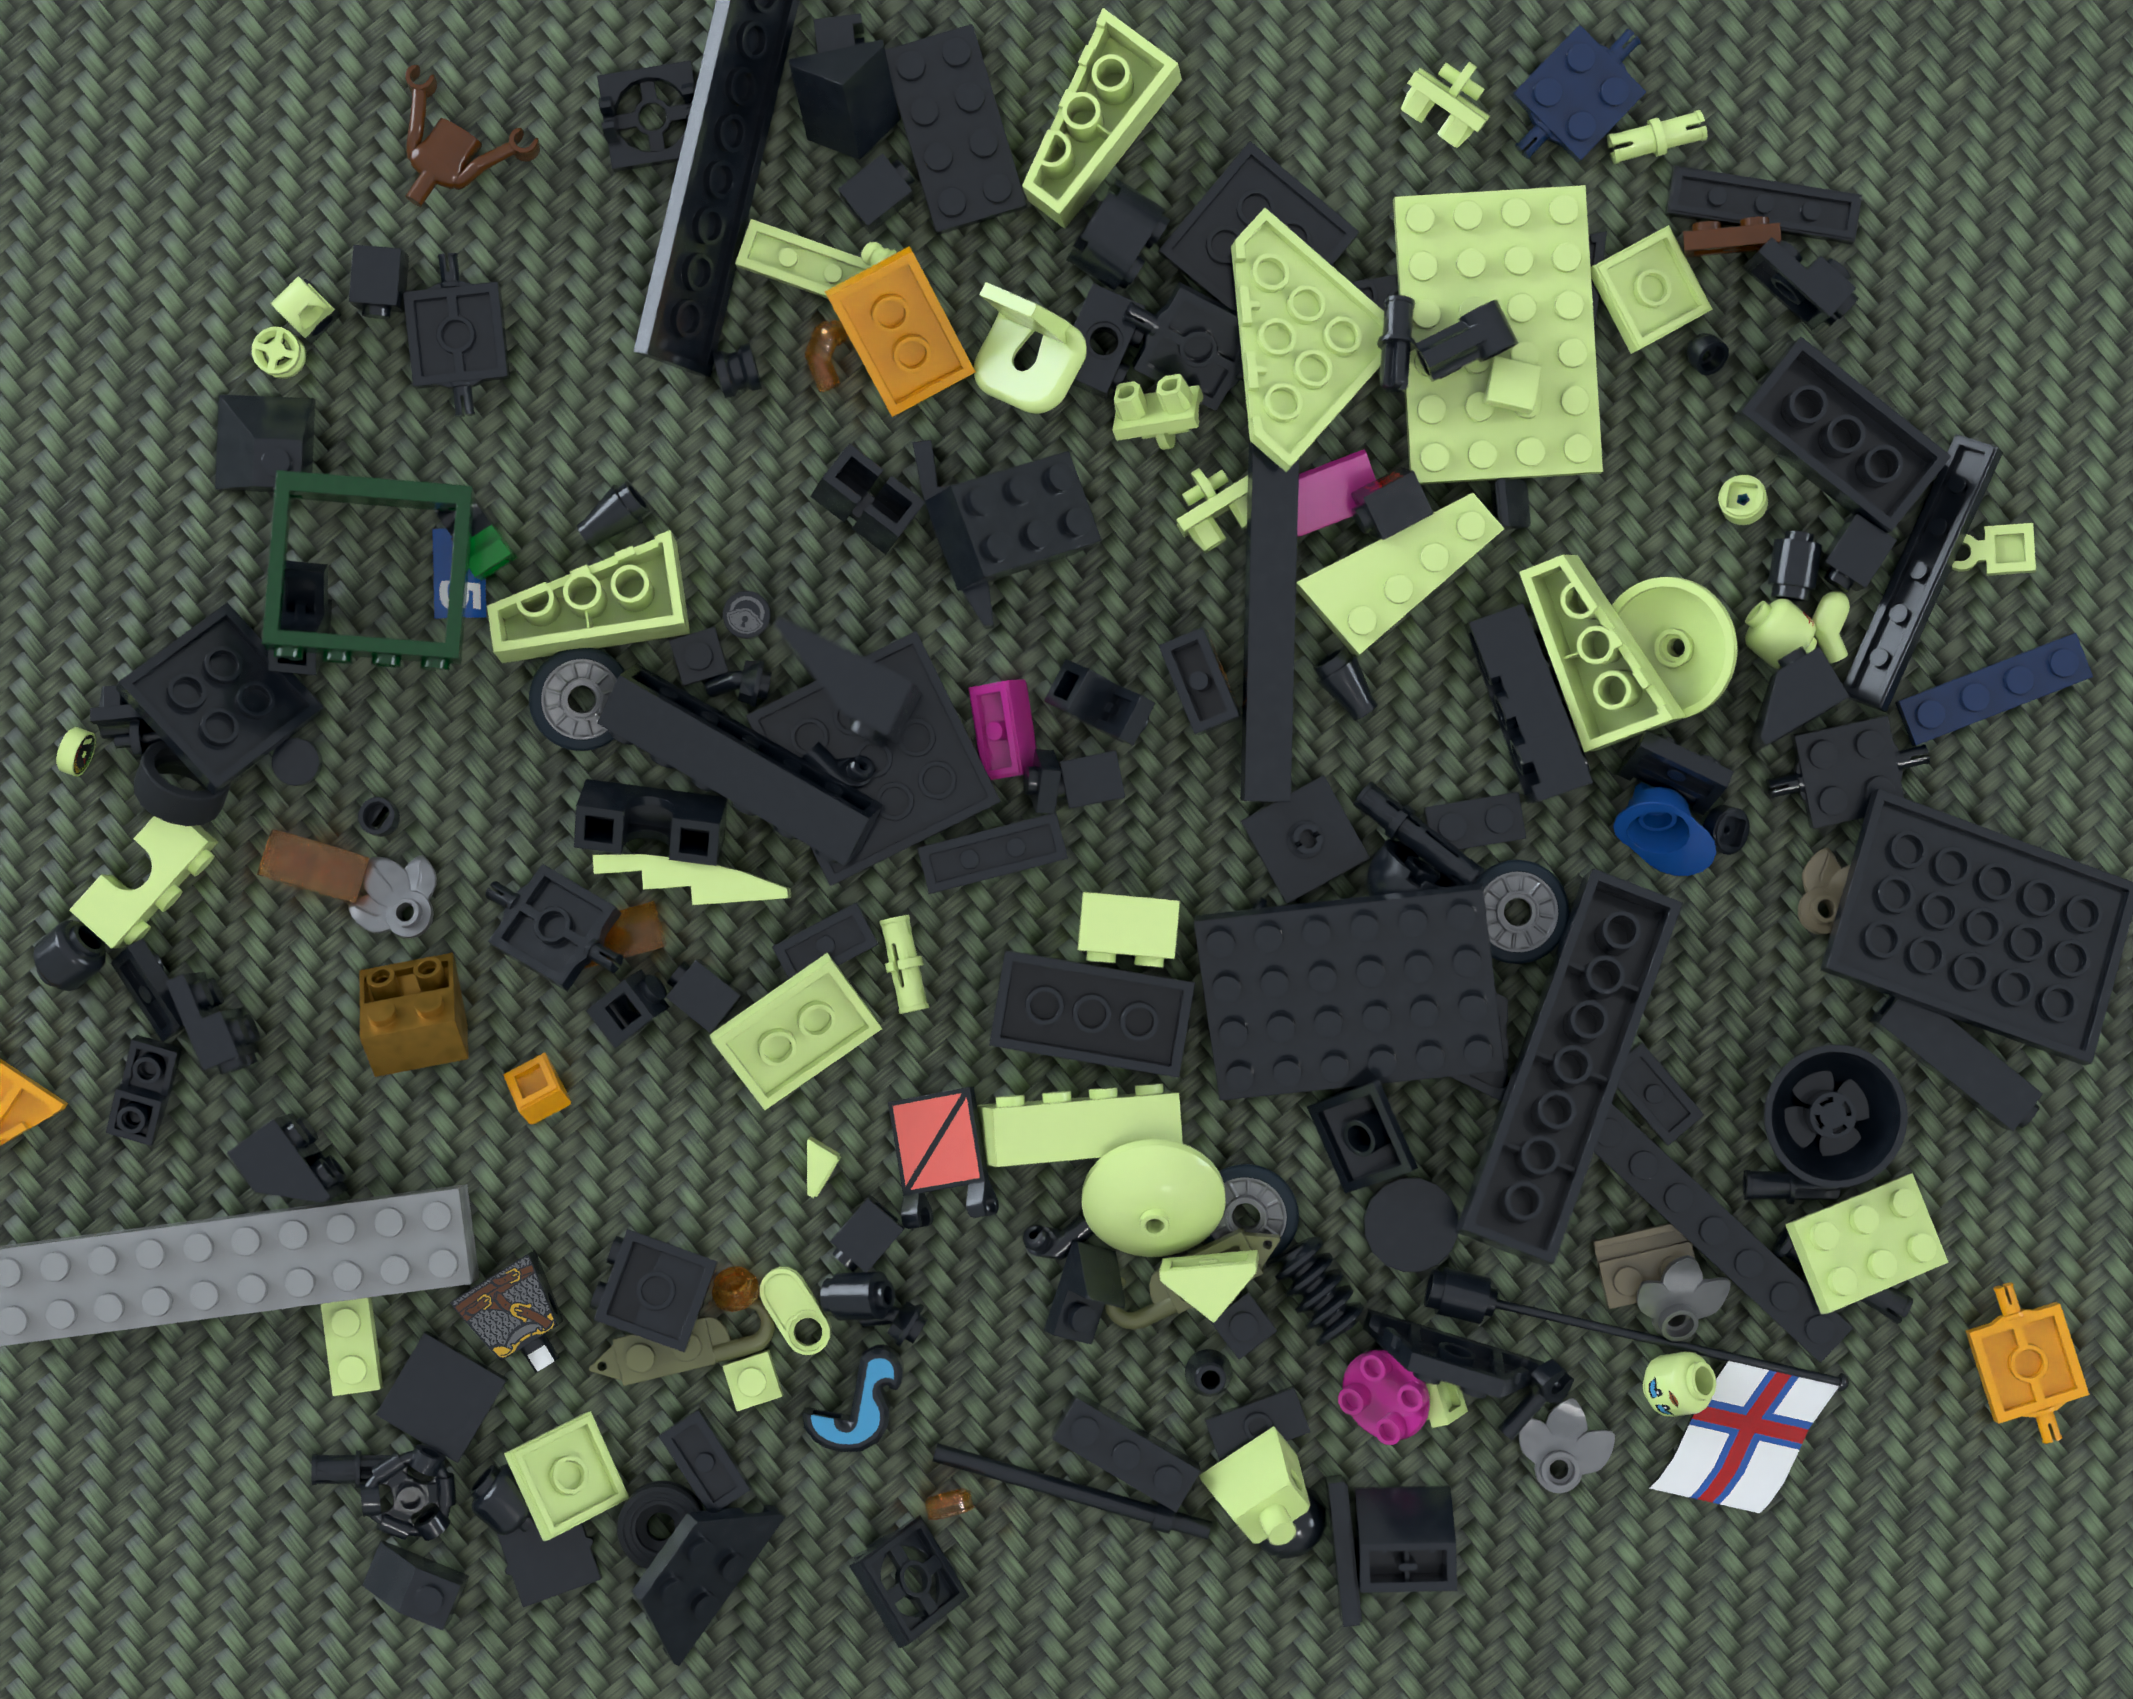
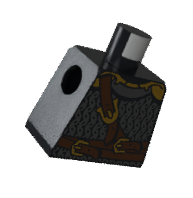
M534 1250L450 1302L456 1312L501 1361L521 1349L536 1373L560 1358L545 1333L562 1323L563 1318L538 1255Z

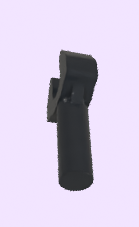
M1553 1359L1541 1364L1530 1375L1533 1389L1497 1427L1511 1441L1547 1401L1559 1404L1570 1391L1574 1378Z

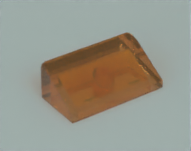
M655 901L619 910L622 914L605 937L603 944L618 954H622L624 958L667 947ZM591 961L584 969L595 967L599 964Z

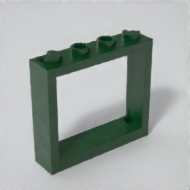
M276 470L262 635L264 647L267 650H274L273 657L288 658L289 660H303V653L323 654L322 661L336 664H351L352 656L372 658V665L388 668L401 667V660L421 662V669L436 671V669L450 670V664L461 665L475 497L473 487ZM291 499L455 512L445 643L281 630Z

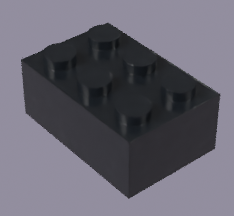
M1069 451L951 485L925 500L958 591L1075 555L1102 541Z

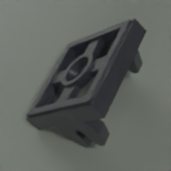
M691 60L597 75L600 91L598 103L603 116L602 128L609 147L612 170L618 172L678 162L686 128L682 137L666 149L663 134L669 130L672 122L687 120L688 122L696 88ZM655 81L674 87L683 97L685 104L668 107L664 101L657 98ZM640 84L642 101L637 105L635 111L616 115L623 95L633 86ZM651 104L661 106L666 112L665 124L655 131L645 129L639 121L641 111ZM638 128L642 134L648 136L651 151H643L630 145L621 135L620 131Z
M921 1515L910 1519L895 1532L869 1544L866 1550L853 1556L855 1562L849 1566L899 1648L912 1643L970 1597ZM902 1546L910 1547L919 1552L925 1561L921 1563L918 1560H910ZM887 1554L897 1569L895 1584L888 1590H886L881 1582V1568ZM908 1567L916 1569L922 1578V1587L919 1593L911 1591L905 1583L904 1574ZM933 1574L936 1583L935 1600L929 1593L932 1584L931 1575ZM903 1597L915 1600L921 1611L912 1616H906L899 1612L895 1603Z

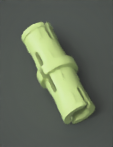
M1701 110L1665 121H1660L1659 118L1647 120L1646 126L1615 134H1607L1608 149L1628 144V147L1616 149L1610 153L1612 162L1618 164L1621 161L1654 153L1657 157L1667 154L1668 148L1707 140L1706 126L1691 130L1686 129L1705 121Z
M909 915L879 921L889 963H885L887 973L892 974L899 1014L929 1008L919 967L924 965L922 956H917Z

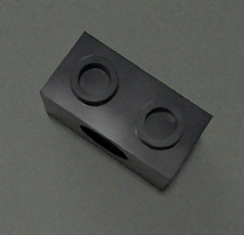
M1092 284L1074 325L1084 336L1087 353L1072 385L1107 399L1111 389L1116 390L1118 384L1124 383L1130 369V365L1123 363L1130 345L1139 348L1146 331L1126 321L1124 322L1122 317L1125 310H1128L1127 306L1131 302L1145 309L1144 305L1099 285ZM1100 332H1107L1116 338L1118 346L1113 353L1100 355L1091 348V339Z

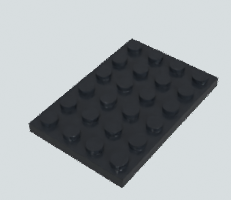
M1877 789L1870 796L1820 971L2084 1066L2093 1063L2133 916V882Z
M1483 883L1195 915L1194 928L1220 1101L1355 1087L1374 1079H1378L1381 1084L1505 1071Z

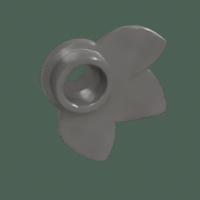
M423 855L414 858L405 869L389 858H370L363 874L364 888L368 894L349 905L348 908L352 918L361 927L372 933L378 934L392 930L396 935L409 939L424 934L430 928L434 916L430 899L437 886V877L432 864ZM408 906H413V917L408 921H403L402 914Z
M1685 1255L1668 1264L1663 1271L1661 1281L1647 1280L1641 1282L1636 1300L1641 1312L1651 1317L1652 1324L1659 1335L1670 1341H1683L1696 1332L1699 1319L1710 1316L1720 1309L1728 1296L1730 1280L1726 1277L1703 1279L1697 1261L1692 1256Z
M1568 1398L1557 1404L1548 1414L1545 1423L1532 1418L1519 1432L1521 1450L1535 1463L1534 1470L1538 1482L1546 1490L1553 1493L1568 1492L1578 1485L1583 1474L1601 1470L1607 1463L1615 1444V1434L1611 1431H1587L1588 1425L1584 1412L1574 1398ZM1556 1460H1562L1566 1463L1565 1473L1558 1477L1552 1476L1550 1474V1465Z

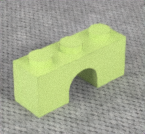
M153 816L134 837V840L147 851L151 858L152 870L148 880L141 887L133 890L125 886L114 875H100L69 911L112 949L124 948L126 944L129 946L142 939L151 928L146 922L158 909L162 912L169 909L183 892L179 888L180 884L190 873L194 877L199 875L213 860L214 855L210 851L216 846L218 841L200 825L182 826L171 824Z

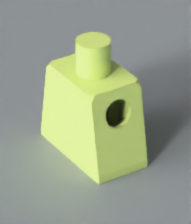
M1274 1426L1199 1475L1203 1484L1252 1543H1261L1267 1538L1274 1545L1288 1543L1296 1534L1293 1521L1308 1512L1310 1507L1298 1456Z

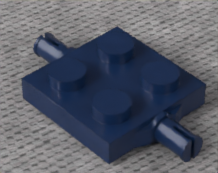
M1578 25L1510 95L1528 113L1531 123L1534 125L1515 144L1516 149L1520 152L1534 140L1522 153L1525 158L1530 159L1548 139L1550 142L1560 145L1576 162L1581 161L1646 93L1628 74L1625 65L1622 63L1641 44L1640 39L1636 36L1622 48L1635 34L1634 32L1626 29L1608 48L1599 44L1581 25Z

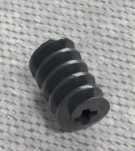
M1320 1236L1311 1237L1293 1245L1268 1263L1282 1262L1284 1265L1275 1276L1277 1281L1292 1278L1293 1283L1285 1292L1287 1297L1303 1296V1300L1295 1309L1297 1314L1308 1311L1313 1312L1314 1315L1305 1325L1307 1330L1322 1327L1324 1330L1315 1341L1317 1346L1330 1342L1355 1326L1359 1321L1357 1317L1364 1309L1360 1301L1346 1303L1354 1292L1350 1285L1336 1287L1344 1276L1340 1269L1325 1271L1334 1259L1330 1253L1315 1255L1324 1243Z

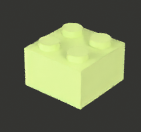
M1083 892L1078 950L1087 951L1086 959L1088 961L1115 963L1116 954L1135 955V965L1164 967V958L1175 959L1180 901Z

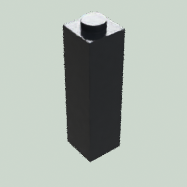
M1889 995L1869 1020V1022L2001 1128L2014 1131L2017 1126L2023 1128L2037 1114L2039 1106L2036 1102L2043 1093L1949 1017Z

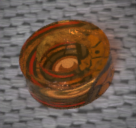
M966 1488L939 1493L927 1498L924 1502L928 1520L956 1516L974 1508L971 1492Z

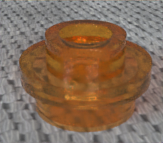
M740 1266L728 1267L722 1270L715 1277L712 1288V1297L716 1306L730 1312L740 1311L749 1307L755 1302L760 1293L757 1278L747 1269Z

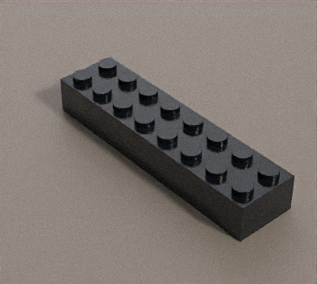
M1593 868L1583 877L1455 1233L1544 1267L1555 1263L1683 902Z

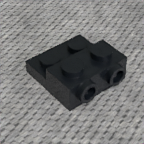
M1771 237L1751 256L1742 268L1811 330L1823 322L1830 327L1837 319H1841L1859 299L1853 293L1856 287L1849 282L1851 275L1847 269L1836 260L1830 258L1826 261L1822 256H1819L1805 268L1800 263L1803 260L1802 256L1792 245L1783 240L1778 243Z
M205 972L182 974L165 981L203 1071L218 1068L222 1075L230 1071L231 1073L258 1062L255 1053L259 1052L255 1042L260 1040V1035L250 1014L243 1015L241 1008L221 1011L219 1005L224 1003V999L213 977L208 979Z
M627 1229L625 1237L616 1236L611 1246L607 1263L614 1266L608 1282L599 1281L590 1304L591 1309L597 1310L594 1320L685 1353L718 1261Z

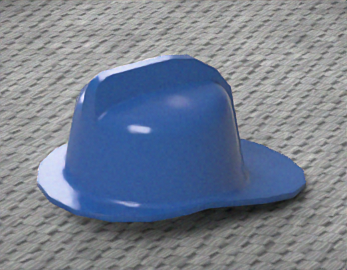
M1642 782L1637 784L1627 807L1616 816L1613 824L1615 835L1625 845L1629 846L1650 866L1666 874L1691 876L1703 872L1713 863L1716 855L1714 839L1691 816L1686 799L1679 792L1670 788H1651Z

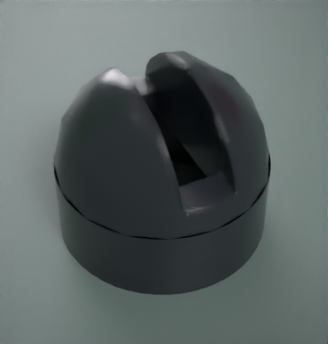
M1702 333L1694 341L1691 340L1688 343L1686 356L1691 366L1700 374L1712 375L1719 371L1726 363L1729 349L1717 336L1710 333ZM1705 353H1707L1708 356H1706V357L1703 359V358H1702L1703 355H1704Z
M373 797L365 801L360 807L358 821L365 832L383 837L392 834L398 828L400 814L396 805L391 801L381 797ZM389 810V816L386 818V820L379 828V830L376 829L375 827L380 824V822L383 820V818Z

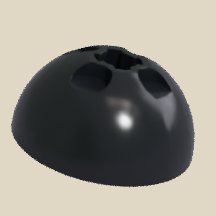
M1825 1045L1800 1053L1781 1068L1768 1089L1763 1119L1768 1142L1776 1157L1788 1170L1811 1184L1828 1188H1844L1855 1186L1874 1178L1893 1161L1905 1138L1908 1111L1905 1095L1898 1079L1880 1059L1856 1047ZM1829 1097H1832V1102H1827L1822 1106L1820 1105L1821 1103L1830 1100ZM1816 1115H1818L1819 1120L1823 1125L1821 1128H1819L1820 1124L1817 1121Z

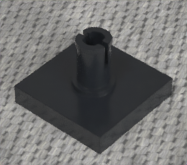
M1324 775L1292 792L1291 802H1274L1240 821L1286 904L1370 858Z

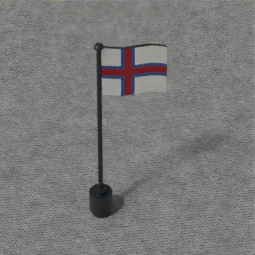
M1444 1268L1443 1272L1438 1270L1431 1271L1426 1287L1424 1306L1434 1309L1435 1314L1481 1324L1484 1316L1492 1317L1496 1308L1684 1352H1694L1698 1355L1726 1361L1716 1375V1390L1709 1405L1703 1411L1691 1415L1672 1458L1660 1475L1649 1485V1488L1761 1513L1784 1484L1811 1425L1836 1390L1838 1392L1844 1391L1849 1385V1379L1843 1373L1836 1377L1688 1342L1670 1341L1662 1336L1497 1299L1498 1290L1491 1288L1490 1277Z

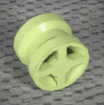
M282 327L266 328L253 341L252 356L254 362L261 370L275 378L287 379L295 376L302 370L306 362V350L302 341L292 332ZM284 357H287V358H285L283 361H280V362H279V365H277L278 360H281V359H283Z

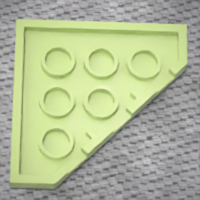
M1264 208L1235 239L1231 246L1250 441L1287 472L1380 368L1382 350L1378 348L1377 340L1383 335L1384 311L1269 210Z

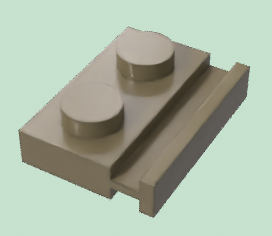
M1670 1223L1591 1240L1608 1309L1637 1303L1636 1297L1641 1282L1647 1280L1661 1281L1663 1271L1675 1259L1685 1255H1690L1695 1259L1692 1243Z

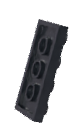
M973 24L886 49L894 95L936 235L1027 209L1025 196Z

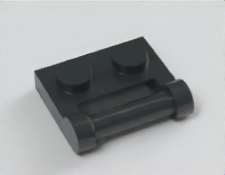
M1646 730L1632 750L1629 749L1617 775L1629 781L1634 777L1653 787L1673 789L1679 792L1686 799L1687 803L1691 804L1690 810L1705 815L1728 788L1734 771L1721 766L1720 762L1711 756L1696 754L1679 746L1669 736L1654 734Z

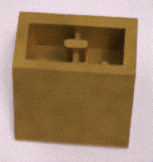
M453 952L359 970L360 1040L375 1077L469 1059L468 1024Z

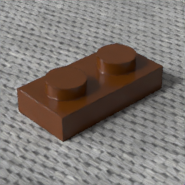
M1765 216L1741 219V226L1721 228L1720 221L1692 224V231L1683 232L1684 255L1688 258L1757 251L1771 237L1778 243L1781 241L1780 223H1769V217Z

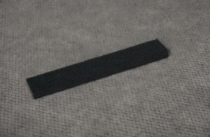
M1955 434L1947 452L1951 455V458L1937 474L1844 681L1843 686L1850 696L1847 699L1887 712L2003 452L1999 447Z

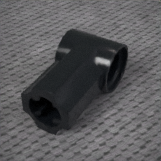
M1497 299L1466 313L1459 318L1460 322L1415 343L1418 359L1431 382L1442 379L1476 360H1479V362L1486 361L1519 343Z

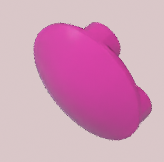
M1372 1350L1362 1353L1347 1367L1343 1377V1390L1338 1395V1403L1340 1408L1346 1414L1351 1415L1365 1431L1376 1436L1383 1444L1394 1445L1400 1440L1413 1436L1424 1426L1430 1410V1397L1426 1383L1414 1377L1413 1372L1407 1371L1387 1351Z

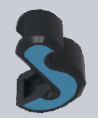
M884 1344L875 1345L864 1351L860 1359L851 1415L805 1407L802 1412L803 1425L811 1438L824 1448L838 1452L864 1451L878 1443L889 1425L891 1405L883 1387L889 1386L891 1389L897 1390L903 1380L904 1364L900 1354L891 1346Z

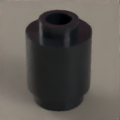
M1785 531L1784 538L1774 539L1768 585L1772 586L1771 597L1797 602H1809L1811 591L1816 590L1822 545L1813 542L1814 534L1800 531Z
M880 1271L837 1273L833 1278H827L823 1282L820 1301L824 1313L827 1316H834L839 1321L881 1320L887 1316L888 1310L894 1305L895 1290L886 1275Z

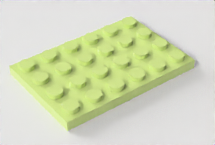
M1586 185L1394 197L1393 210L1399 295L1411 297L1415 301L1412 338L1415 339L1416 343L1460 322L1459 318L1466 313L1497 299L1519 342L1497 356L1542 367L1534 411L1531 414L1483 404L1494 357L1483 362L1476 360L1442 379L1431 382L1418 359L1416 350L1410 351L1408 387L1405 390L1409 470L1414 471L1420 484L1486 481L1500 478L1519 479L1601 474L1603 472Z

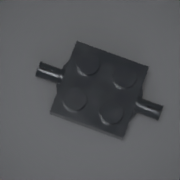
M444 253L438 255L441 283L426 290L403 292L413 387L421 389L442 386L453 389L455 417H465V414L473 416L475 412L472 387L485 381L510 379L501 287L498 282L471 284L460 281L458 254L448 253L447 257Z
M1181 282L1177 284L1166 305L1156 314L1135 305L1133 302L1127 306L1128 310H1125L1122 320L1146 331L1145 341L1132 362L1133 369L1156 381L1161 380L1164 376L1181 374L1189 387L1200 386L1203 393V401L1200 403L1215 411L1227 392L1240 380L1244 382L1237 311Z
M1879 715L1791 735L1795 753L1794 774L1769 778L1766 780L1767 787L1773 788L1768 790L1771 799L1798 792V795L1805 804L1809 827L1815 829L1864 818L1871 793L1877 789L1904 798L1901 784L1902 769L1930 764V757L1923 755L1929 753L1925 744L1898 750L1892 739L1888 716Z
M542 864L531 881L518 890L517 893L503 886L498 881L490 884L496 892L487 888L486 898L505 908L502 922L488 942L498 951L563 990L569 991L584 967L591 961L598 963L611 973H615L619 969L615 963L620 966L622 965L623 955L603 945L605 937L622 913L616 906L546 865Z

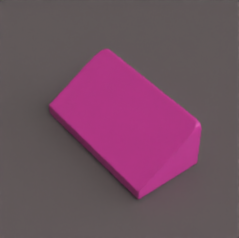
M1365 449L1299 474L1297 537L1353 517L1352 508L1356 507L1351 493L1376 480Z
M1006 680L969 687L978 754L990 780L1024 775L1026 766H1033L1035 749H1037L1026 680Z

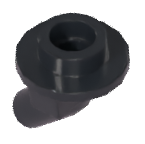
M746 660L743 671H731L708 679L705 682V689L710 697H717L739 689L738 701L755 707L757 698L767 700L772 672L763 670L764 661Z
M906 1301L902 1308L893 1306L888 1310V1314L884 1319L859 1320L862 1327L891 1324L887 1333L895 1339L896 1345L900 1347L905 1339L913 1344L928 1319L920 1315L925 1307L924 1305H913Z

